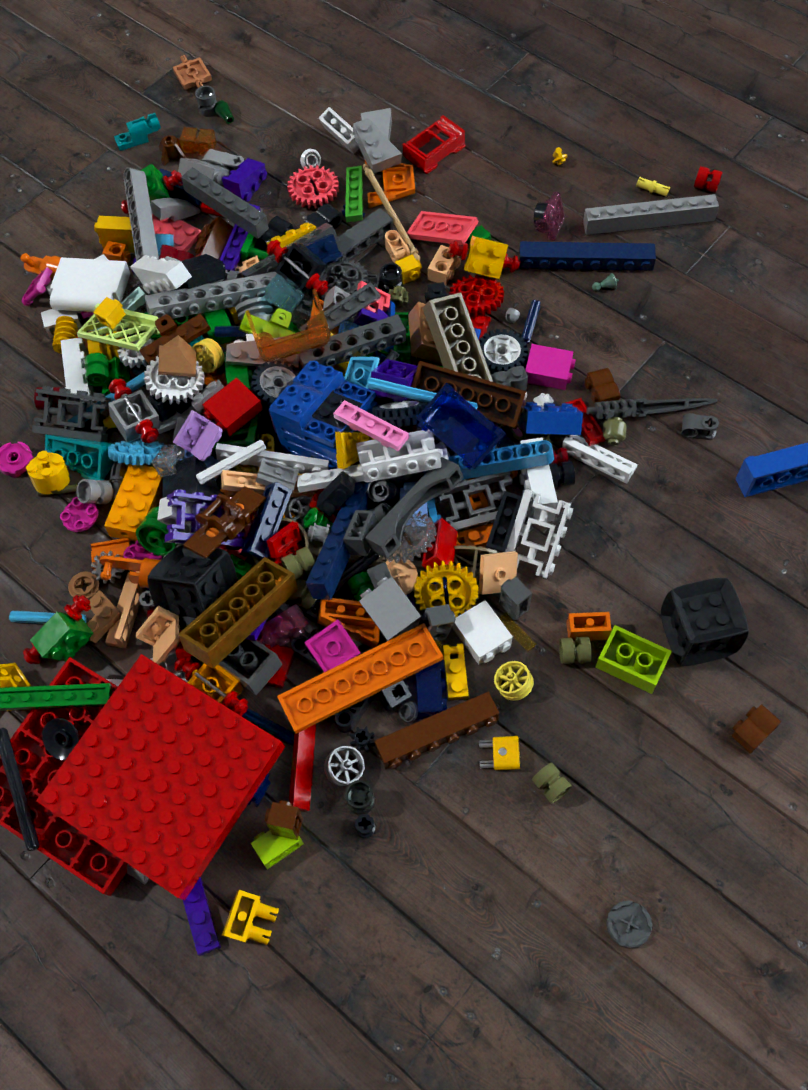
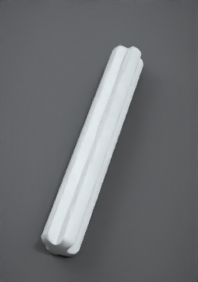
M259 440L198 473L196 478L200 484H204L220 475L222 470H229L266 450V446L262 440Z

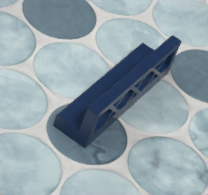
M278 482L265 487L263 496L266 497V500L257 508L240 555L244 557L254 555L261 560L264 557L268 558L270 552L267 540L278 531L292 493L291 489Z

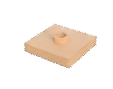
M517 552L481 555L480 594L500 593L502 584L506 580H512L517 576Z

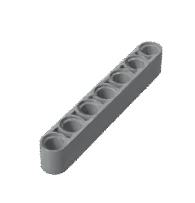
M126 168L123 177L136 262L144 255H148L149 258L153 256L159 260L145 172Z

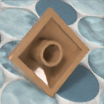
M179 335L165 345H159L158 375L196 377V350Z

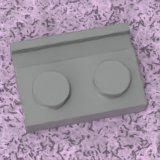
M263 458L255 482L265 486L278 482L291 489L293 493L299 470Z

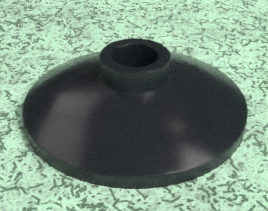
M63 718L50 720L44 726L42 732V739L46 750L59 760H66L80 740L75 726Z

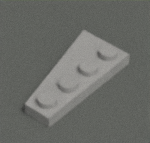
M299 335L227 344L226 364L258 367L259 365L262 366L265 362L269 364L270 361L274 360L276 364L277 360H280L283 365L284 362H288L289 367L294 365L296 370L299 366L296 347H299Z

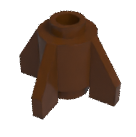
M167 135L159 144V149L162 152L161 161L164 166L170 160L186 158L181 150L184 147L183 142L175 136Z

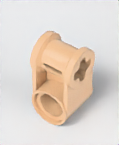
M396 230L387 231L385 234V248L390 254L392 261L395 263L399 259L410 256V250Z

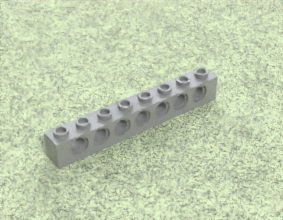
M271 272L200 285L190 289L184 288L146 295L145 302L148 315L157 316L159 319L167 314L173 319L236 307L237 304L256 297H268L270 300L286 297V282L279 274Z

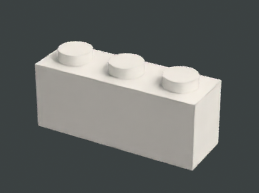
M328 107L319 117L320 122L330 134L354 154L359 149V145L353 135V128Z

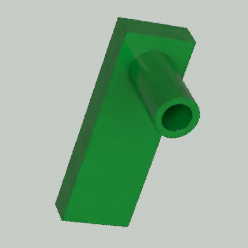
M248 233L240 251L241 262L258 256L259 260L269 256L267 251L255 248L258 241L250 233Z

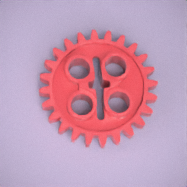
M310 165L309 169L304 166L303 171L298 169V173L293 172V176H290V181H288L287 189L289 197L292 198V201H296V205L301 203L302 207L308 205V208L313 205L314 208H317V205L329 204L328 200L334 201L333 197H337V192H339V181L334 172H330V169L325 170V166L320 169L318 165L315 168Z

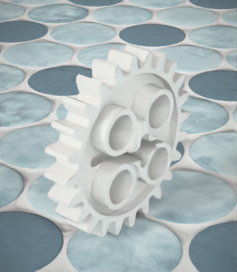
M156 356V362L151 360L150 365L146 366L147 371H144L146 389L150 390V395L155 394L156 400L162 397L163 403L166 400H169L170 404L173 403V400H176L177 404H180V400L187 403L188 397L192 399L193 394L196 395L199 393V390L203 389L204 372L202 371V366H199V361H196V377L158 375V356Z

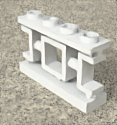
M431 428L410 432L409 439L399 451L391 447L387 448L377 440L356 443L358 458L366 483L441 468L440 452L438 449H435Z
M526 489L506 552L516 551L520 535L523 536L521 544L530 546L528 556L518 554L517 568L520 560L538 565L536 575L547 579L548 575H552L556 564L552 562L554 556H559L561 545H558L560 537H565L567 527L564 525L566 519L570 520L573 508H570L571 503L559 500L557 509L539 504L541 494ZM534 498L533 507L542 509L540 518L538 520L529 517L527 524H525L531 500ZM563 507L565 509L556 534L554 533L556 525L548 523L547 518L549 512L559 515ZM532 523L550 528L545 546L527 540ZM553 545L546 569L542 570L544 562L535 559L537 550L547 552L549 546Z

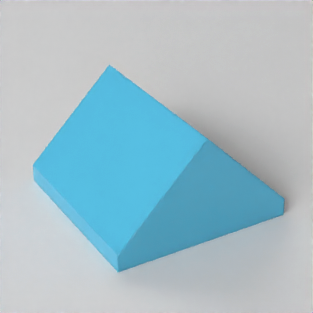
M351 357L344 380L367 388L371 371L378 367L380 358Z

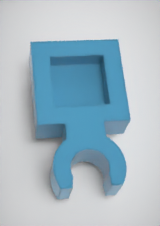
M432 498L427 502L430 525L441 519V515H437L435 499Z

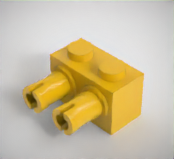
M238 890L222 936L243 943L250 939L267 945L269 939L262 937V935L270 937L272 931L254 926L252 921L257 916L274 923L277 916L270 913L278 914L279 908L260 903V896Z

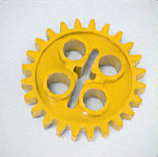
M442 561L441 566H438L434 562V568L426 566L427 572L421 570V577H416L414 597H416V604H420V610L446 604L444 576L447 578L449 606L451 611L454 612L455 618L458 617L459 613L463 614L465 609H471V605H476L479 591L477 579L473 578V572L468 573L467 567L461 569L460 563L453 566L452 561L449 562V565H445V562Z

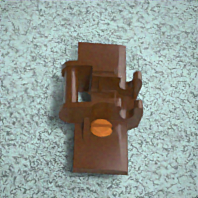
M246 486L232 498L221 493L218 494L216 500L195 516L197 522L203 526L183 544L184 547L206 559L223 541L233 540L250 523V515L266 500V497ZM221 505L224 506L225 513L221 518L215 515L209 517Z

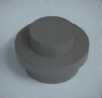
M407 701L400 706L399 715L404 721L413 722L418 715V707L414 702Z

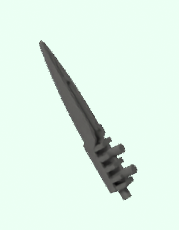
M716 398L625 399L595 402L594 407H587L586 412L587 415L594 414L598 419L618 416L643 417L646 414L699 407L715 403L718 400Z

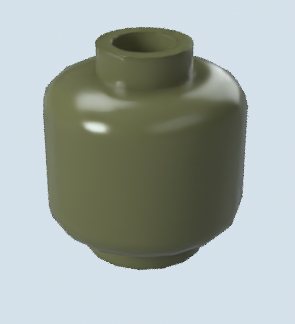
M608 418L603 423L602 429L605 441L609 445H619V442L626 439L627 425L622 421V418Z

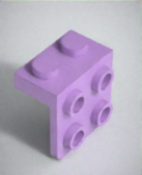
M192 410L173 443L191 452L199 460L205 461L211 455L215 443L220 440L222 429Z

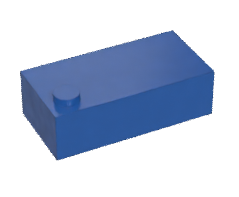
M808 443L759 456H749L744 459L736 477L744 497L808 481Z

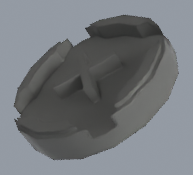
M622 901L614 905L608 913L606 920L607 932L611 939L619 946L628 949L637 948L648 940L653 926L651 916L646 908L633 901Z

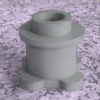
M314 523V526L310 525L307 537H311V542L313 540L320 541L324 545L330 525L327 524V527L316 525V523Z

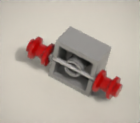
M114 379L109 385V391L115 394V401L108 403L110 417L126 442L141 437L144 443L154 442L159 435L157 430L160 429L159 415L142 390L132 393L131 389L126 387L127 384L124 379Z

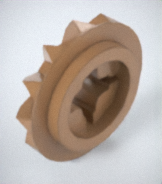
M80 572L72 577L68 590L72 597L83 595L86 598H90L99 591L100 582L96 580L97 576L95 574ZM84 581L88 585L85 592L82 590Z

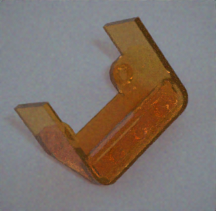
M316 289L312 290L318 315L312 316L308 320V329L276 340L267 332L257 334L249 310L245 311L262 360L273 362L326 345L330 341L331 333Z

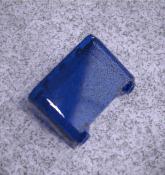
M447 382L416 418L419 421L417 425L425 432L429 429L463 459L461 463L469 470L472 467L476 470L507 436L500 427H495L492 421L488 420L468 403Z

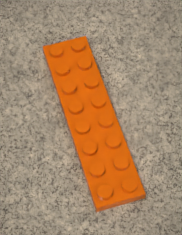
M423 623L278 695L277 698L295 734L443 660V655Z

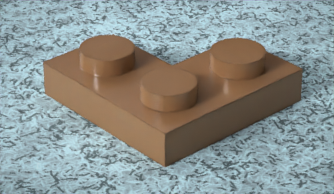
M100 590L89 600L91 611L95 616L87 625L94 633L90 637V640L94 643H97L122 616V612Z

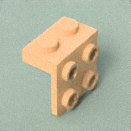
M157 606L136 632L137 639L153 646V661L158 665L161 662H165L169 652L175 649L180 642L178 635L180 630L179 616Z

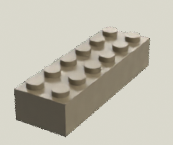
M462 293L429 300L423 307V311L443 368L493 382Z

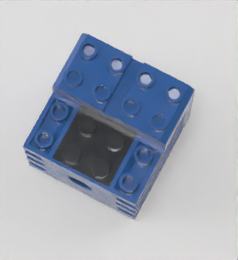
M309 361L293 379V384L288 385L270 405L269 412L283 453L329 460V470L338 468L335 432L360 431H354L349 425L335 419L333 413L345 400L373 415L372 407L378 404V402L373 401L376 398L375 391L345 381L343 372L335 370L331 366H324L317 361Z

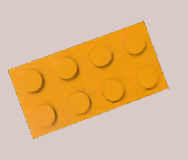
M129 464L104 524L110 537L119 539L129 538L130 541H137L136 529L152 508L159 507L160 499H162L164 469Z

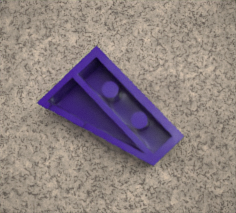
M247 158L238 165L236 171L232 170L228 177H222L224 188L245 202H249L252 195L259 189L260 184L267 177L265 163Z

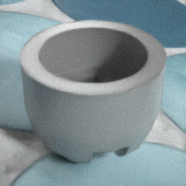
M508 308L505 318L509 323H514L518 320L520 312L514 308Z

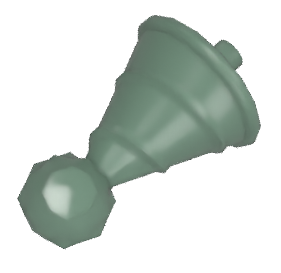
M610 273L601 283H593L592 289L594 291L600 290L601 287L617 289L619 279H616L614 274Z

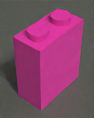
M532 344L525 369L528 375L527 383L566 390L567 383L571 384L573 374L570 373V369L574 370L576 359H573L574 351Z

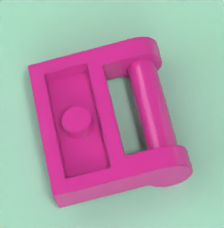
M48 267L31 282L22 297V303L25 306H30L38 295L46 291V286L51 281L50 275L53 272Z

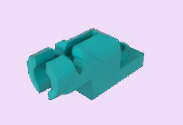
M156 113L149 114L147 119L143 116L127 122L128 132L116 135L114 138L119 151L149 142L147 134L161 129Z

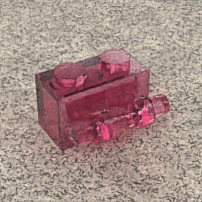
M297 604L266 622L261 630L262 638L258 642L263 645H270L271 648L277 644L281 647L290 641L288 637L293 635L296 638L304 633L303 628L309 623Z

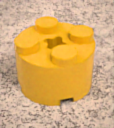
M41 451L26 466L33 486L41 494H52L51 491L54 490L59 492L70 482L69 471L65 461L57 453Z

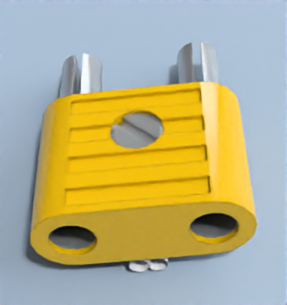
M518 736L493 737V740L479 741L480 748L493 747V760L480 761V768H494V770L520 769Z

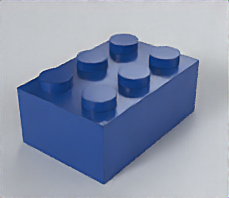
M526 402L519 420V427L526 434L581 435L583 413L570 403H562V406H555L554 403L537 405L535 402Z

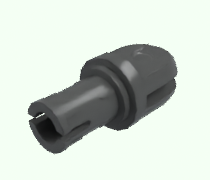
M117 462L112 466L109 480L113 488L112 501L115 500L128 469V465L125 463Z

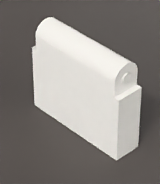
M61 257L50 286L52 292L50 296L51 308L53 310L94 312V307L98 303L101 304L106 297L112 300L116 299L121 303L131 274L127 262Z

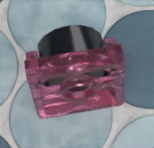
M553 192L551 199L546 200L544 203H537L534 210L536 230L541 233H548L549 240H555L565 219L559 192Z

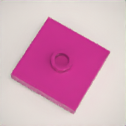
M336 620L304 642L323 672L361 654L339 620Z

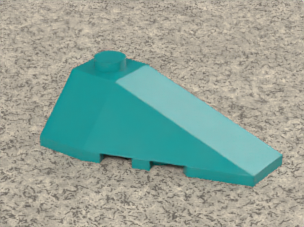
M45 434V451L61 455L69 469L77 471L85 479L104 480L113 464L116 463L108 457V446H111L112 443Z

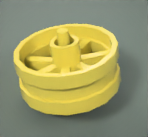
M206 338L192 346L196 350V361H199V366H202L204 373H211L224 364L222 348L213 339Z
M510 661L501 665L496 671L494 683L505 699L515 701L526 697L531 692L534 679L526 665L522 662ZM524 671L527 672V676L520 677ZM510 687L509 692L503 691L506 688Z

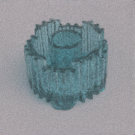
M279 274L274 276L264 290V298L271 305L273 303L277 307L289 312H293L304 297V294L294 288L295 283L289 278L285 280Z

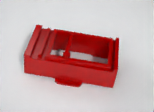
M443 115L440 117V120L406 142V144H402L403 156L424 171L425 174H429L438 167L437 163L450 153L456 154L465 148V130ZM443 132L450 138L444 141L437 134ZM433 137L442 142V144L428 154L418 149L427 144Z

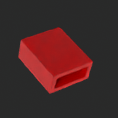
M237 377L202 404L205 410L203 413L205 417L210 421L213 420L222 429V433L225 432L229 437L263 410L261 401Z

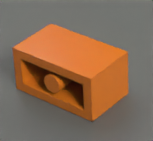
M609 612L569 613L567 619L568 637H571L573 640H576L577 637H589L590 641L608 640L612 631Z

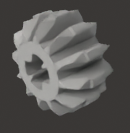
M104 551L100 553V556L96 555L94 557L96 562L91 563V567L96 568L92 571V574H98L96 578L98 581L101 579L100 574L104 568L99 563L100 557L106 555ZM109 551L106 556H113V552ZM112 568L110 582L114 583L116 578L120 579L122 577L121 573L125 569Z

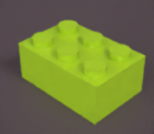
M614 625L595 668L652 694L672 651Z

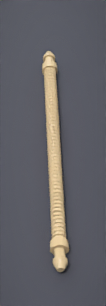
M363 164L366 177L369 178L389 216L393 218V223L407 244L410 255L413 254L415 259L420 261L421 257L418 255V250L411 242L377 182L372 169H369L367 164Z

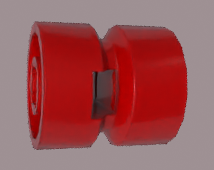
M700 166L694 187L699 189L707 188V191L716 193L723 172L718 170L711 172L709 168Z

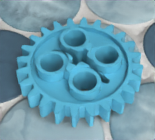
M141 439L130 442L121 441V443L115 442V444L108 446V457L113 462L118 461V463H125L126 465L157 464V461L163 462V460L169 458V447L164 445V443H159V441L144 443Z

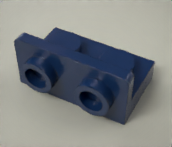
M333 234L305 245L325 263L336 262L339 260V257L343 256L342 252L338 250Z

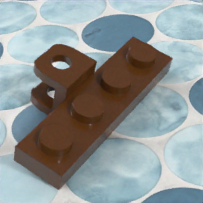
M201 313L178 327L171 316L166 314L155 321V325L162 337L139 351L148 365H150L151 360L156 362V356L159 357V345H165L178 335L187 343H190L211 330ZM167 321L168 323L165 326L161 325L162 322Z

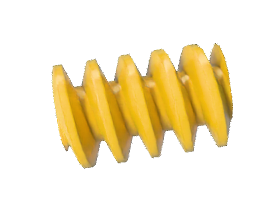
M60 316L55 322L52 347L55 352L62 354L61 340L74 339L77 335L78 326L75 324V320L69 316Z

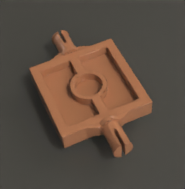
M183 55L180 57L182 63L173 67V71L184 90L194 86L199 88L204 83L212 80L211 74L200 57L188 60Z

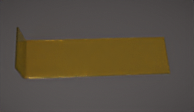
M508 611L499 618L510 634L527 651L536 645L508 616Z

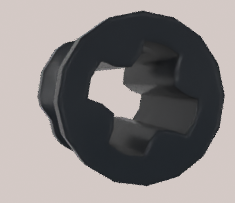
M368 814L359 815L355 820L357 834L362 838H369L375 832L374 820ZM365 822L368 824L367 830H363V823Z

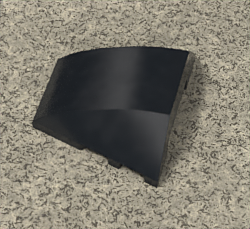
M194 455L171 464L164 469L162 498L167 497L174 490H185L188 494L201 492L204 493V496L209 497L210 495L223 493L214 479L204 484L199 483L196 475L206 470L207 466L204 461L199 460Z

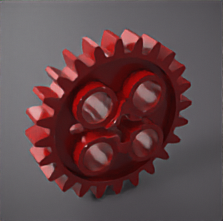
M478 274L475 277L469 275L468 279L462 277L463 281L457 280V284L453 283V287H450L449 295L462 293L469 316L472 313L476 317L479 313L484 316L485 312L491 314V310L497 311V307H501V303H503V286H501L500 282L497 283V279L491 280V277L485 278V275L478 277Z

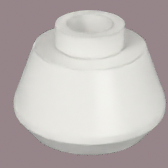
M307 149L302 153L300 162L303 168L305 166L309 169L310 165L315 168L317 165L320 166L321 157L316 150Z

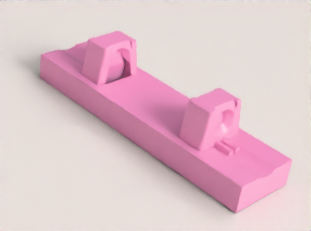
M345 400L333 413L335 419L349 425L354 431L358 430L374 438L387 448L391 447L399 451L409 439V433Z

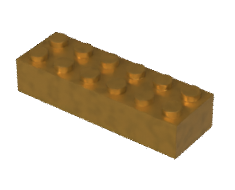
M264 557L178 634L183 649L209 667H216L298 590L294 573Z

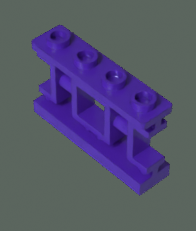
M174 490L173 493L167 495V500H169L168 507L177 508L176 524L167 526L168 533L165 534V542L184 544L201 528L195 516L216 500L217 495H210L209 497L204 496V493L201 492L188 494L185 490ZM186 502L196 503L192 505L191 514L185 513ZM221 505L213 515L221 518L222 507L224 506ZM185 521L191 522V533L177 532L185 530ZM240 532L233 540L223 541L217 548L229 550L242 549L245 540L242 539L244 533Z

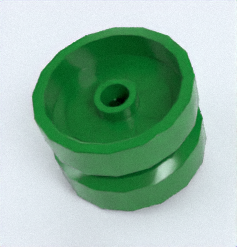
M155 507L147 513L136 529V537L142 547L149 552L166 556L178 544L165 542L168 525L157 520L159 507Z

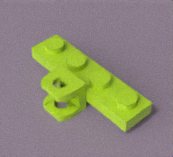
M278 308L273 313L270 322L245 312L239 327L240 331L254 334L261 339L299 335V347L307 344L304 336L288 330L292 315L291 312Z

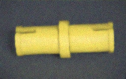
M639 177L636 187L648 190L649 193L654 192L667 197L670 187L659 184L655 180L650 181Z

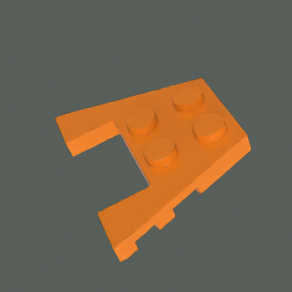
M401 163L380 171L383 172V192L389 202L415 193L413 165ZM376 192L367 193L368 208L383 204Z

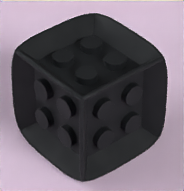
M184 545L178 546L169 552L148 575V587L155 609L157 606H160L178 615L181 630L186 628L238 581L233 561L227 551L216 548L205 559L185 548Z
M713 578L679 586L669 591L662 603V625L671 651L680 666L697 665L731 656L742 648L748 638L747 618L735 588L728 578Z

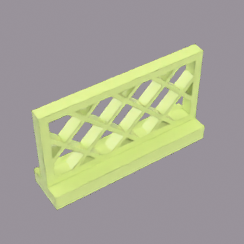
M123 309L126 315L113 330L109 327L97 330L96 328L105 325L100 322L95 323L98 319L93 314L79 329L77 336L139 351L153 334L159 335L160 332L155 325L158 317ZM120 329L122 330V331H120V332H116V333H113V334H112L113 331L120 330ZM110 333L109 335H106V336H99V335H102V334ZM137 333V335L127 337V335ZM123 336L125 337L123 339L116 340V338ZM139 340V341L137 342V344L129 343V342H133V341Z

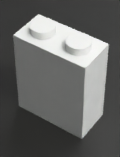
M486 600L456 617L455 623L452 626L478 665L491 661L495 657L494 655L499 652H506L512 645L513 636Z

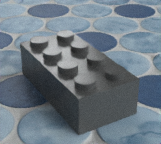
M245 639L218 665L238 679L243 687L257 695L283 664L275 652L257 640Z

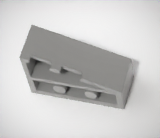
M368 118L353 123V135L369 169H372L373 173L401 164L402 153Z

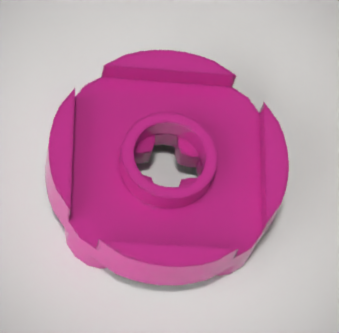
M10 442L0 447V472L16 478L27 471L26 466L34 458L30 448L23 442L14 444ZM18 456L15 461L11 460L12 457L16 458Z

